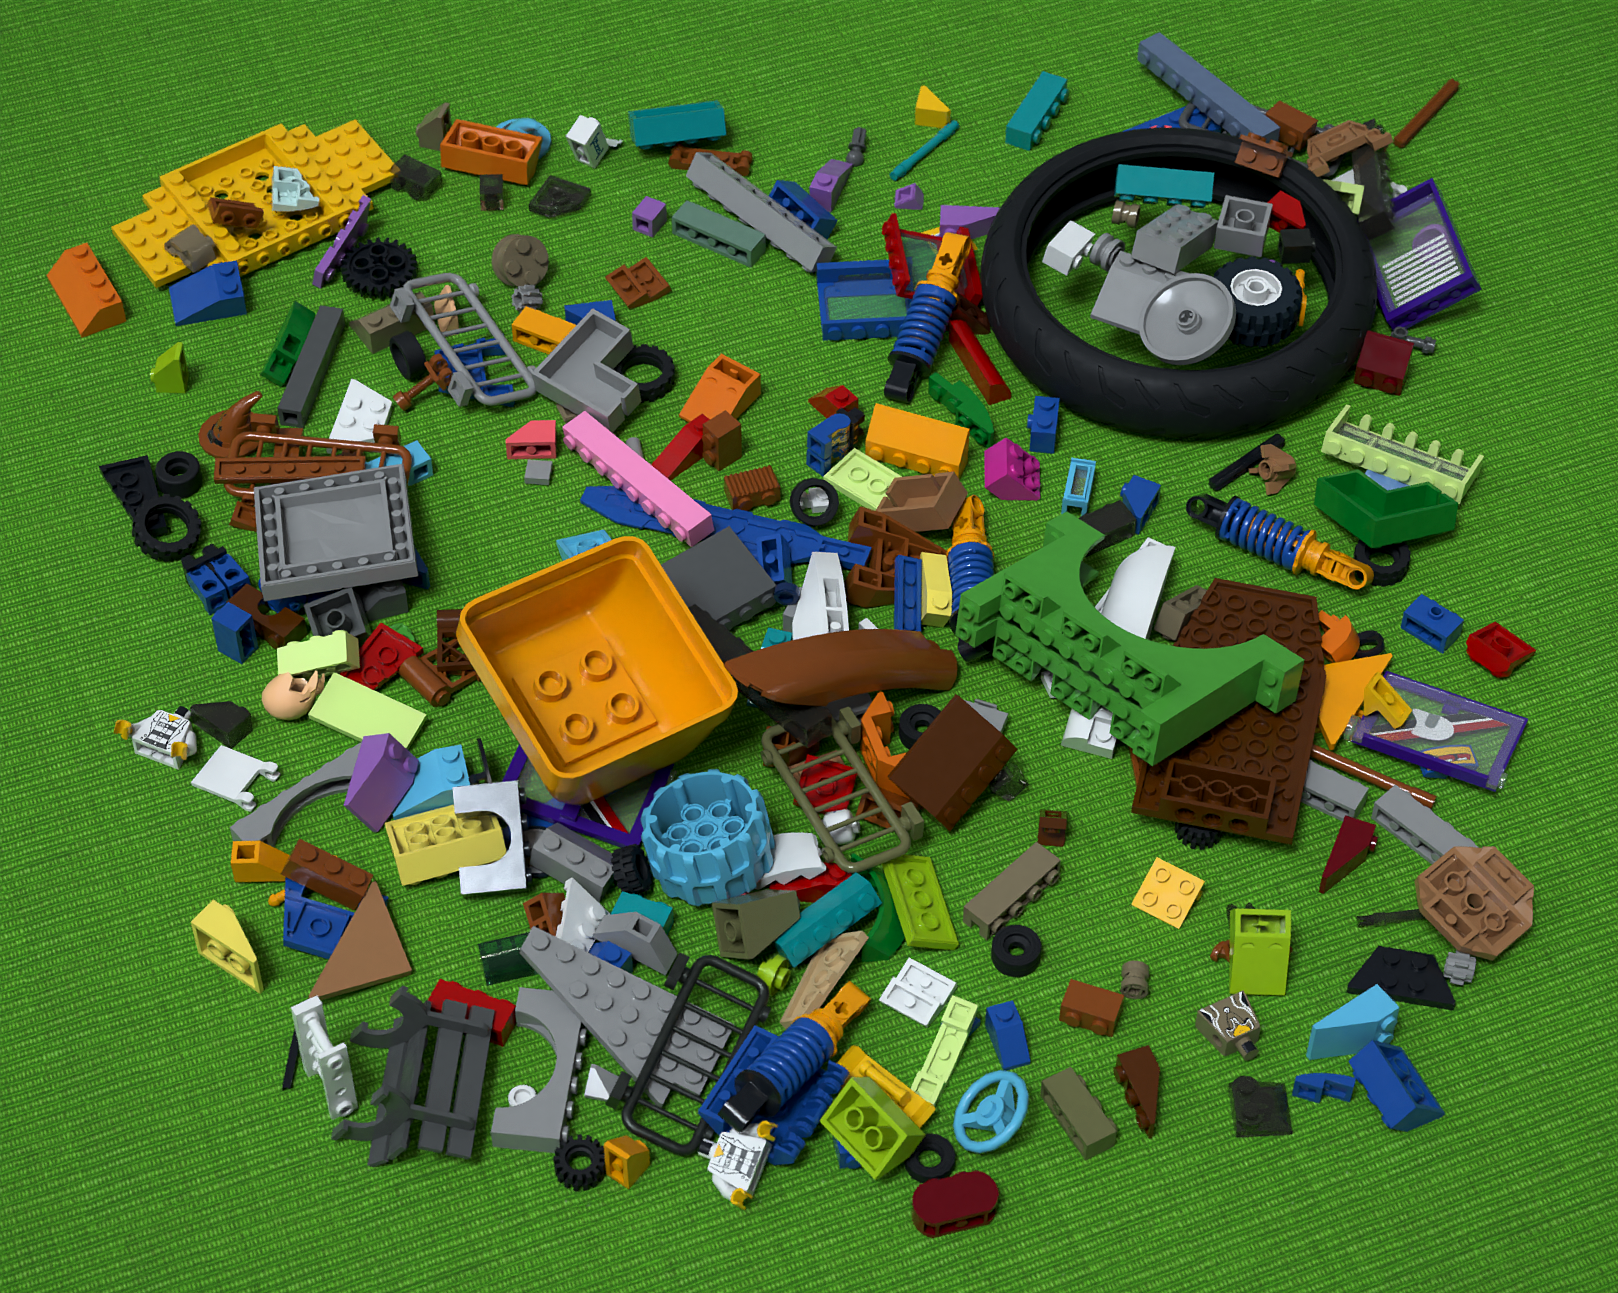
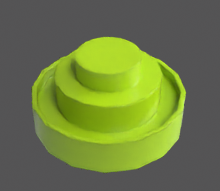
M776 955L773 959H769L767 963L762 962L757 972V976L767 984L770 996H774L778 990H783L790 978L789 960L781 955Z

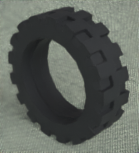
M641 344L638 347L633 345L632 350L613 370L623 375L628 368L635 365L646 364L658 368L662 374L657 379L647 383H637L641 403H644V401H649L650 403L656 401L657 398L665 397V393H669L672 390V385L675 383V369L672 357L668 356L665 350H659V347L654 345L652 347H648V344Z
M163 494L160 497L154 495L150 500L146 499L141 503V507H138L135 511L132 524V537H135L134 542L137 547H141V552L145 555H151L152 559L158 560L160 558L168 562L170 559L180 560L183 555H189L192 552V548L195 549L200 536L201 519H198L197 510L191 507L192 504L187 500L184 502L179 496L170 497V494ZM169 513L181 518L187 526V534L176 542H160L147 532L145 524L148 518L155 514Z

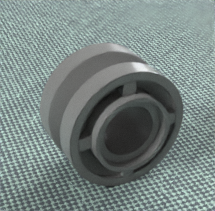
M1108 233L1102 234L1091 250L1090 262L1096 266L1101 265L1103 270L1109 272L1119 252H1124L1125 243L1120 239L1114 240V237Z

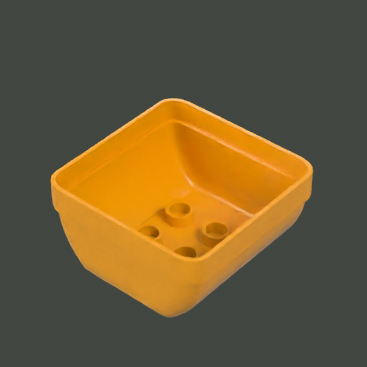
M623 536L615 538L475 598L466 604L460 614L456 631L458 643L548 792L559 802L571 805L587 804L682 760L700 745L717 725L727 719L737 699L738 688L734 679L723 666L724 664L650 547L637 537Z

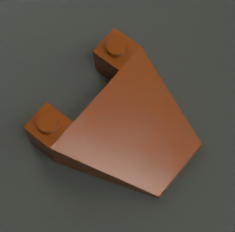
M860 506L849 523L848 542L872 547L869 568L855 564L844 581L846 602L864 608L894 604L895 558L898 555L920 559L921 552L946 555L947 550L886 514Z

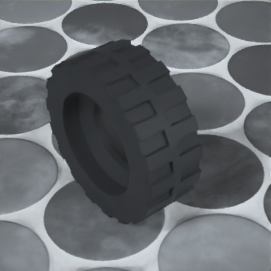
M1359 539L1358 544L1355 546L1353 559L1372 568L1374 578L1370 583L1371 585L1386 587L1401 582L1402 578L1407 575L1411 552L1408 549L1407 543L1405 544L1404 542L1389 544L1375 549L1368 547L1366 543ZM1375 552L1386 553L1394 558V563L1390 566L1376 565L1369 560V556ZM1356 570V575L1364 580L1363 573Z

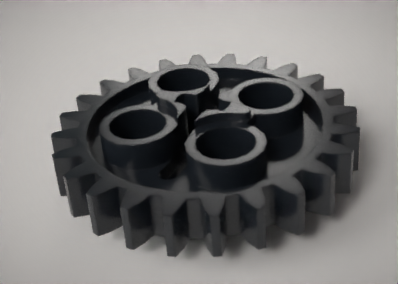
M377 237L376 242L367 239L366 245L359 242V248L351 247V253L346 252V259H342L341 273L343 282H346L347 288H352L353 293L360 291L361 297L368 293L370 299L374 295H378L379 299H382L383 294H387L391 298V292H394L395 289L403 288L407 281L417 277L418 264L416 255L412 253L411 248L406 249L405 243L399 245L397 239L392 243L389 242V238H386L384 242H381L379 237Z

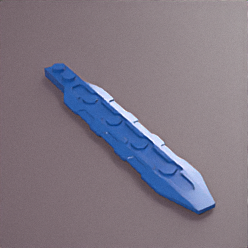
M615 486L586 487L580 499L581 504L617 524L639 529L648 528L670 533L676 537L668 527H662L656 517L652 514L648 515L638 502L631 501L626 492L621 488L617 489ZM693 499L711 514L714 531L701 541L730 526L748 550L757 549L756 537L781 533L789 543L791 563L810 562L812 552L838 553L841 567L852 569L855 564L867 567L872 554V547L824 537L806 524L784 519L779 521L753 515L752 512L740 509H726Z

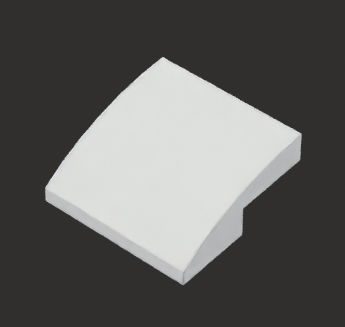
M908 958L896 978L893 977L879 1002L928 1027L946 1005L958 986L956 982Z

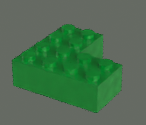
M1359 469L1317 478L1314 505L1366 543L1370 548L1377 549L1389 544H1400L1403 541L1421 539L1424 536L1439 535L1443 532L1454 530L1458 510V502L1445 493L1441 494L1442 491L1430 482L1386 490Z

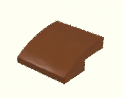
M647 257L630 268L622 265L605 277L629 309L650 303L672 291L669 284Z

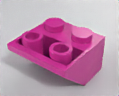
M1007 437L984 451L985 488L1001 500L1037 501L1040 499V463L1036 457L1028 454Z

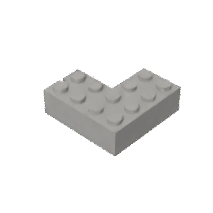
M592 308L532 372L536 391L577 415L586 411L613 433L625 420L624 414L629 416L641 403L638 384L613 370L634 347L630 329Z

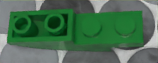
M294 301L275 339L276 343L260 375L279 387L284 385L293 365L298 360L315 318L313 311Z
M937 372L930 375L928 394L934 400H938L947 407L951 413H955V424L970 429L969 435L978 444H982L987 449L992 447L994 443L993 424L989 413L977 395L960 380L955 384H951Z

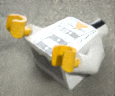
M179 706L174 714L158 710L152 716L134 724L126 720L116 721L113 733L121 734V738L124 740L131 737L135 753L179 770L183 760L197 752L196 734L193 732L192 724L189 721L192 714L185 707Z
M762 1121L760 1124H749L740 1134L732 1128L729 1133L722 1132L717 1143L703 1139L699 1146L698 1155L710 1159L707 1170L713 1174L712 1182L724 1198L742 1210L746 1209L743 1206L744 1199L747 1197L753 1198L772 1148V1144L767 1140H775V1137L770 1136V1131L774 1127L778 1128V1125L768 1121Z

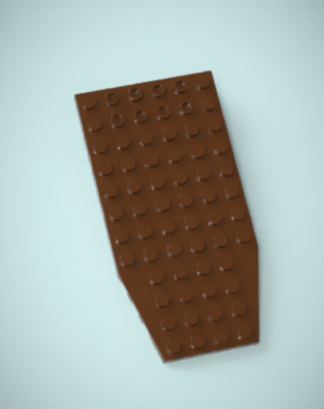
M1219 578L1213 580L1201 599V604L1195 609L1191 615V620L1183 628L1179 639L1173 646L1198 649L1221 648L1245 643L1264 634L1305 659L1296 701L1278 713H1274L1262 704L1254 701L1154 766L1143 760L1131 813L1292 845L1326 682L1317 597Z

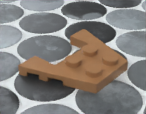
M1348 120L1307 139L1308 169L1316 177L1330 172L1326 161H1334L1338 159L1339 155L1347 151H1356L1360 148V145L1368 143L1374 151L1393 143L1392 136L1388 132L1381 134L1380 130L1376 128L1368 130L1366 125Z

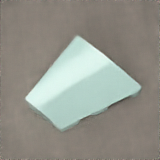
M274 166L272 175V211H299L319 205V198L313 197L310 193L309 184L302 179V174L297 168Z

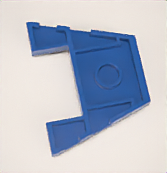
M485 338L476 339L474 344L493 341L495 338L489 340ZM463 343L453 345L451 347L452 349H456L465 346ZM499 344L456 353L464 366L483 362L482 356L506 355ZM441 349L434 351V355L441 354L447 361V367L451 369L452 373L457 372ZM484 367L468 370L476 383L486 381ZM512 384L480 387L482 392L488 396L513 392ZM438 386L439 392L450 394L448 391L449 386H446L447 389L444 391ZM471 394L470 398L477 400V399L473 396V394ZM515 401L501 405L514 407Z
M286 877L283 946L329 959L355 912L304 898L307 887ZM382 895L385 905L387 906L388 897Z

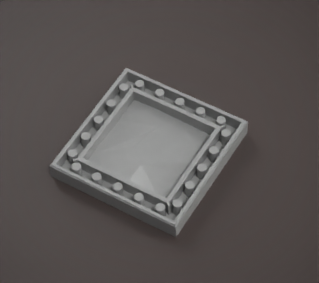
M404 464L254 488L260 582L264 601L418 576Z

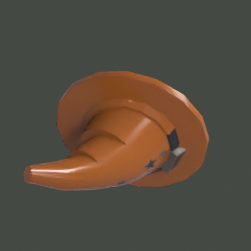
M256 391L243 397L227 410L210 416L202 424L198 433L199 443L207 454L215 458H228L233 439L243 432H253L250 423L253 413L251 409L262 398L261 392ZM244 442L241 445L238 458L246 457L256 452L259 442Z

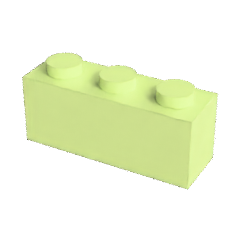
M337 630L329 636H313L308 641L289 642L287 646L277 648L278 675L290 672L294 678H305L308 681L316 670L318 671V678H320L323 673L325 676L333 675L334 672L341 673L360 668L358 638L345 630Z

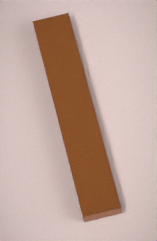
M366 457L215 458L214 482L215 484L285 483L366 470Z

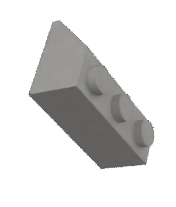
M558 822L546 828L532 848L530 865L563 884L571 877L574 878L599 903L615 881V874L612 871L613 864L611 863L612 853Z

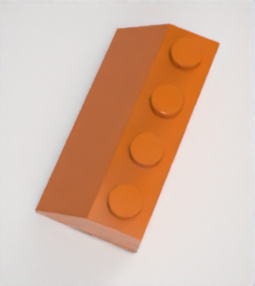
M456 119L440 144L441 167L528 185L536 171L542 137Z
M88 243L65 250L47 274V279L80 336L83 338L126 322L122 300Z

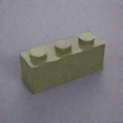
M1069 1067L1042 1080L1041 1098L1085 1161L1115 1146L1117 1127L1111 1118L1105 1116L1097 1097H1092L1088 1092L1086 1083L1081 1075H1076L1072 1067Z

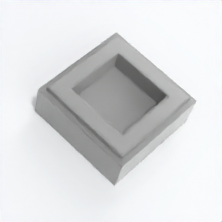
M528 459L524 476L525 483L549 485L553 469L552 461Z

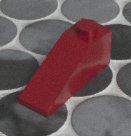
M1345 815L1321 878L1320 893H1326L1364 863L1369 851H1375L1379 838L1374 836L1375 824Z

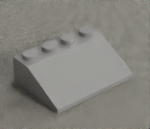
M1120 251L1111 265L1090 318L1140 335V314L1150 295L1168 280L1189 273L1179 270L1173 274L1131 258V254Z

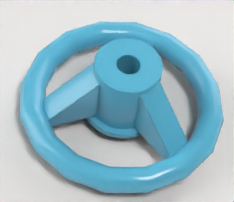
M998 1070L985 1074L968 1088L962 1095L955 1110L953 1122L957 1142L965 1150L976 1153L993 1151L1013 1137L1021 1127L1028 1111L1029 1094L1025 1081L1014 1072ZM1000 1082L996 1095H990L983 1099L978 1105L976 1112L967 1113L972 1101L982 1090L993 1083ZM1012 1085L1016 1088L1018 1095L1016 1110L1014 1106ZM964 1127L990 1130L997 1135L990 1140L976 1142L966 1135Z

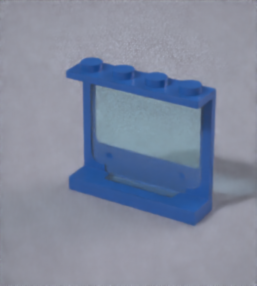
M906 259L910 276V283L906 290L912 291L911 259ZM889 260L817 263V289L823 341L898 336L912 299L896 295L895 286L892 284L893 276L889 268Z

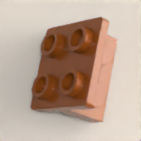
M1251 132L1247 136L1241 134L1239 139L1243 141L1235 163L1280 178L1288 156L1292 157L1293 155L1292 152L1287 150L1289 146L1274 140L1266 143V138Z

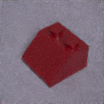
M1368 330L1356 366L1353 383L1400 396L1408 377L1414 343Z

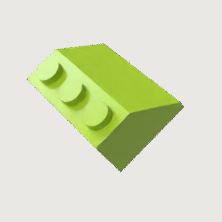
M851 1077L820 1119V1122L875 1180H878L909 1158L925 1137L922 1130L870 1077Z

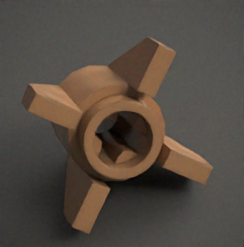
M1260 445L1262 458L1265 459L1260 462L1259 467L1250 468L1249 474L1259 473L1264 480L1270 481L1265 482L1266 495L1278 493L1290 478L1294 476L1296 463L1291 455L1274 445Z

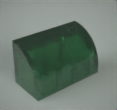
M529 932L478 944L479 958L487 986L538 974L520 954V949Z

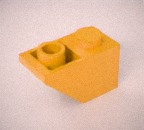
M233 841L231 867L235 882L285 881L286 877L281 875V872L289 855L262 841Z

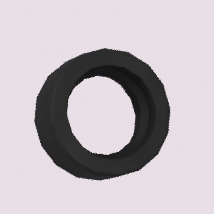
M405 331L390 338L389 346L393 360L404 378L410 380L427 371L424 365L426 362L424 352L420 343L410 331Z
M817 478L804 479L796 484L791 492L789 501L794 516L802 523L813 526L823 525L832 520L839 506L838 493L833 485L826 480ZM808 488H821L828 496V508L820 516H808L801 509L800 498Z

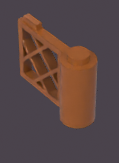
M455 638L447 642V644L452 645L457 639ZM437 649L420 658L411 656L399 668V675L433 707L445 705L450 700L451 693L476 679L479 682L481 681L475 670L438 672L437 665L431 663V661L437 659ZM450 654L443 660L449 662L455 661L458 658ZM447 674L462 675L460 679L453 683L446 677Z

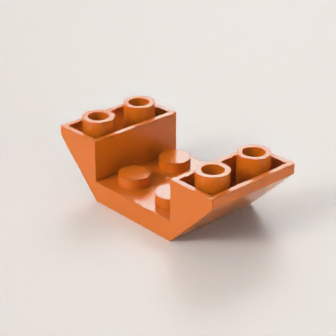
M879 692L861 718L860 752L870 775L878 787L910 799L887 777L906 753L891 756L888 746H883L890 744V735L894 732L891 717L894 716V708L892 702L886 700L884 693Z

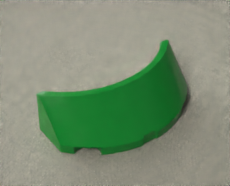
M855 853L851 854V862L855 863L864 860ZM876 866L858 873L871 883L882 902L879 905L875 924L867 935L869 938L860 949L861 962L890 960L896 955V950L902 942L906 941L884 870Z

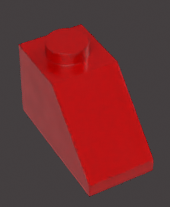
M1279 191L1267 202L1273 204L1269 226L1271 229L1280 233V230L1306 228L1299 200Z
M844 385L828 387L808 399V403L825 418L836 414V411L841 407L847 412L854 407L858 409V398Z

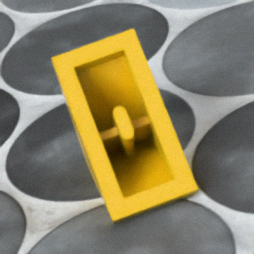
M925 85L921 86L915 108V125L943 128L948 123L950 124L951 110Z

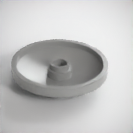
M1199 273L1177 276L1159 286L1145 302L1139 319L1140 336L1149 352L1160 361L1173 365L1196 363L1214 354L1227 341L1235 324L1236 306L1232 295L1218 279Z

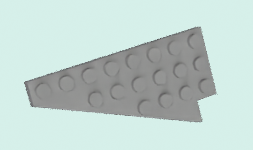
M533 926L520 949V954L636 1082L677 996ZM685 1007L675 1025L722 1049L732 1030ZM674 1031L664 1050L709 1072H712L720 1056L719 1053ZM661 1055L652 1073L697 1096H700L708 1080V1077ZM649 1079L644 1092L656 1106L662 1108L671 1089Z

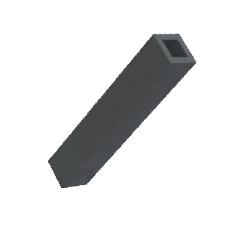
M320 305L278 405L280 425L304 428L346 326L343 309Z

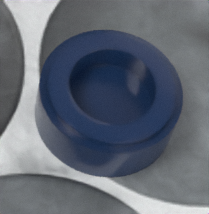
M784 582L775 586L774 599L779 604L793 605L799 601L800 589L797 585Z

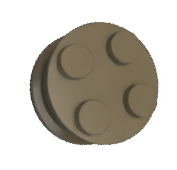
M507 235L497 243L493 250V271L497 278L506 285L517 287L536 285L544 278L548 270V252L544 244L533 236Z

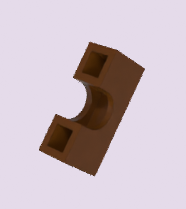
M249 584L244 585L227 601L252 615L256 637L264 639L274 649L287 646L289 642H300L308 635L305 618L287 607H284L275 615H266L269 612L267 601H264L262 592Z

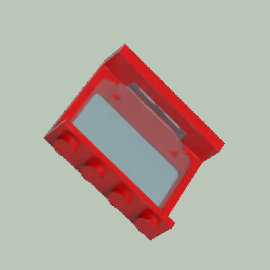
M891 213L889 219L882 226V234L885 237V250L888 252L889 268L892 271V284L895 286L898 297L912 299L917 283L921 280H927V272L933 267L943 237L899 229L897 214ZM959 227L956 234L970 237L968 228ZM971 242L969 255L966 257L958 278V288L954 292H958L977 306L983 296Z

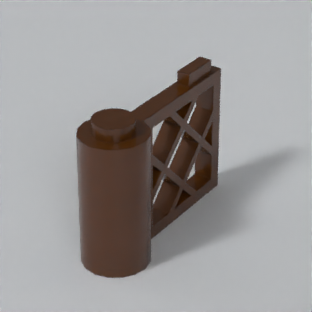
M462 609L437 610L438 672L474 670L465 653L462 654L456 650L460 647L458 640L452 645H448L443 641V638L454 637L457 639L456 631ZM450 654L458 658L454 662H443V659Z

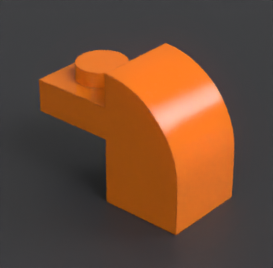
M1321 610L1318 614L1319 626L1325 633L1321 636L1324 658L1330 663L1351 660L1360 645L1359 636L1351 621L1346 615L1339 619L1334 614L1330 616Z

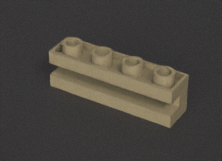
M1035 842L964 906L963 922L970 928L977 924L980 927L979 935L989 940L1000 929L1004 928L1006 923L1013 917L1017 918L1020 916L1025 906L1031 901L1035 902L1048 885L1052 886L1058 881L1061 875V860L1038 842Z

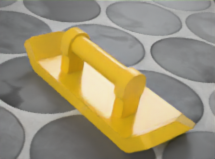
M852 1045L837 1062V1064L849 1071V1076L845 1083L841 1085V1090L851 1077H870L919 1128L936 1110L933 1104L920 1097L856 1045Z

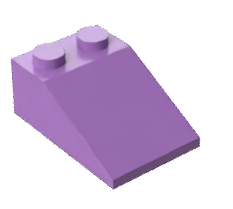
M390 733L363 736L343 806L370 830L378 832L412 785L419 760Z

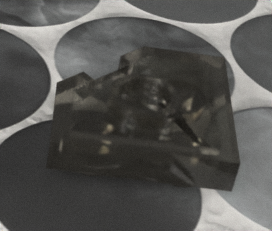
M550 175L529 203V211L551 218L581 210L591 196V188Z

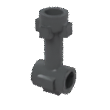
M1396 327L1391 332V337L1413 342L1414 347L1422 349V353L1433 354L1436 340L1432 339V337L1426 336L1425 339L1408 336V331L1404 327Z

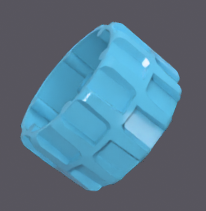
M709 769L708 772L696 774L686 773L678 776V780L666 787H660L654 793V799L649 807L645 808L642 812L641 823L644 831L641 838L652 874L660 881L663 892L671 898H681L687 901L689 905L700 906L701 904H711L712 902L737 897L745 892L750 893L757 888L756 883L764 873H769L773 865L771 850L775 847L771 825L761 793L757 789L752 790L745 777L739 774L733 776L721 773L719 769Z

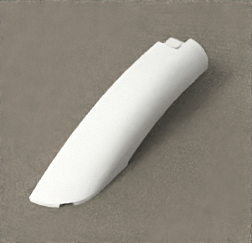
M1167 545L1149 546L1129 555L1115 572L1101 614L1122 629L1148 640L1175 547ZM1101 705L1094 717L1089 720L1071 709L1061 746L1112 759L1118 740L1109 733L1113 713Z

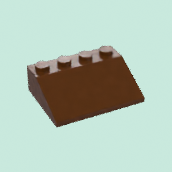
M955 694L887 777L932 821L950 832L1018 749L966 701Z

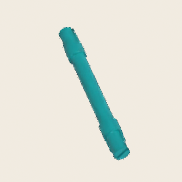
M953 120L950 124L945 125L925 145L907 160L902 161L896 166L894 171L889 174L890 178L896 181L905 175L925 155L955 133V130L959 128L958 122Z

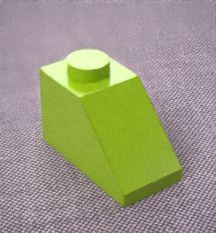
M177 342L159 356L155 368L151 369V382L155 383L157 393H186L189 372L183 342Z

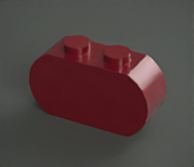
M977 1170L958 1172L951 1177L943 1179H930L920 1184L914 1191L912 1197V1222L921 1234L930 1238H937L989 1225L997 1213L998 1187L989 1175Z

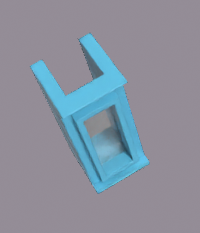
M1071 458L1061 514L1068 510V506L1081 507V520L1086 522L1095 477L1096 461Z

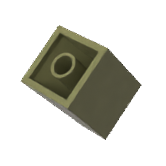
M765 889L712 902L720 957L752 959L800 919V901L796 891Z

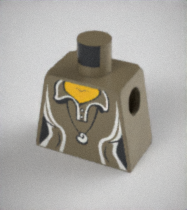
M1240 991L1197 1011L1195 1027L1223 1056L1239 1051L1244 1060L1247 1061L1253 1059L1258 1054L1259 1050L1255 1043L1259 1039L1261 1028L1244 991Z

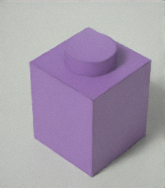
M648 196L632 212L633 230L652 238L667 221L666 204Z

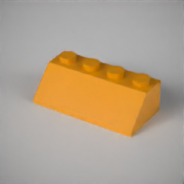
M876 403L866 437L865 454L874 460L911 469L923 474L935 476L936 473L955 472L960 480L968 463L970 429Z

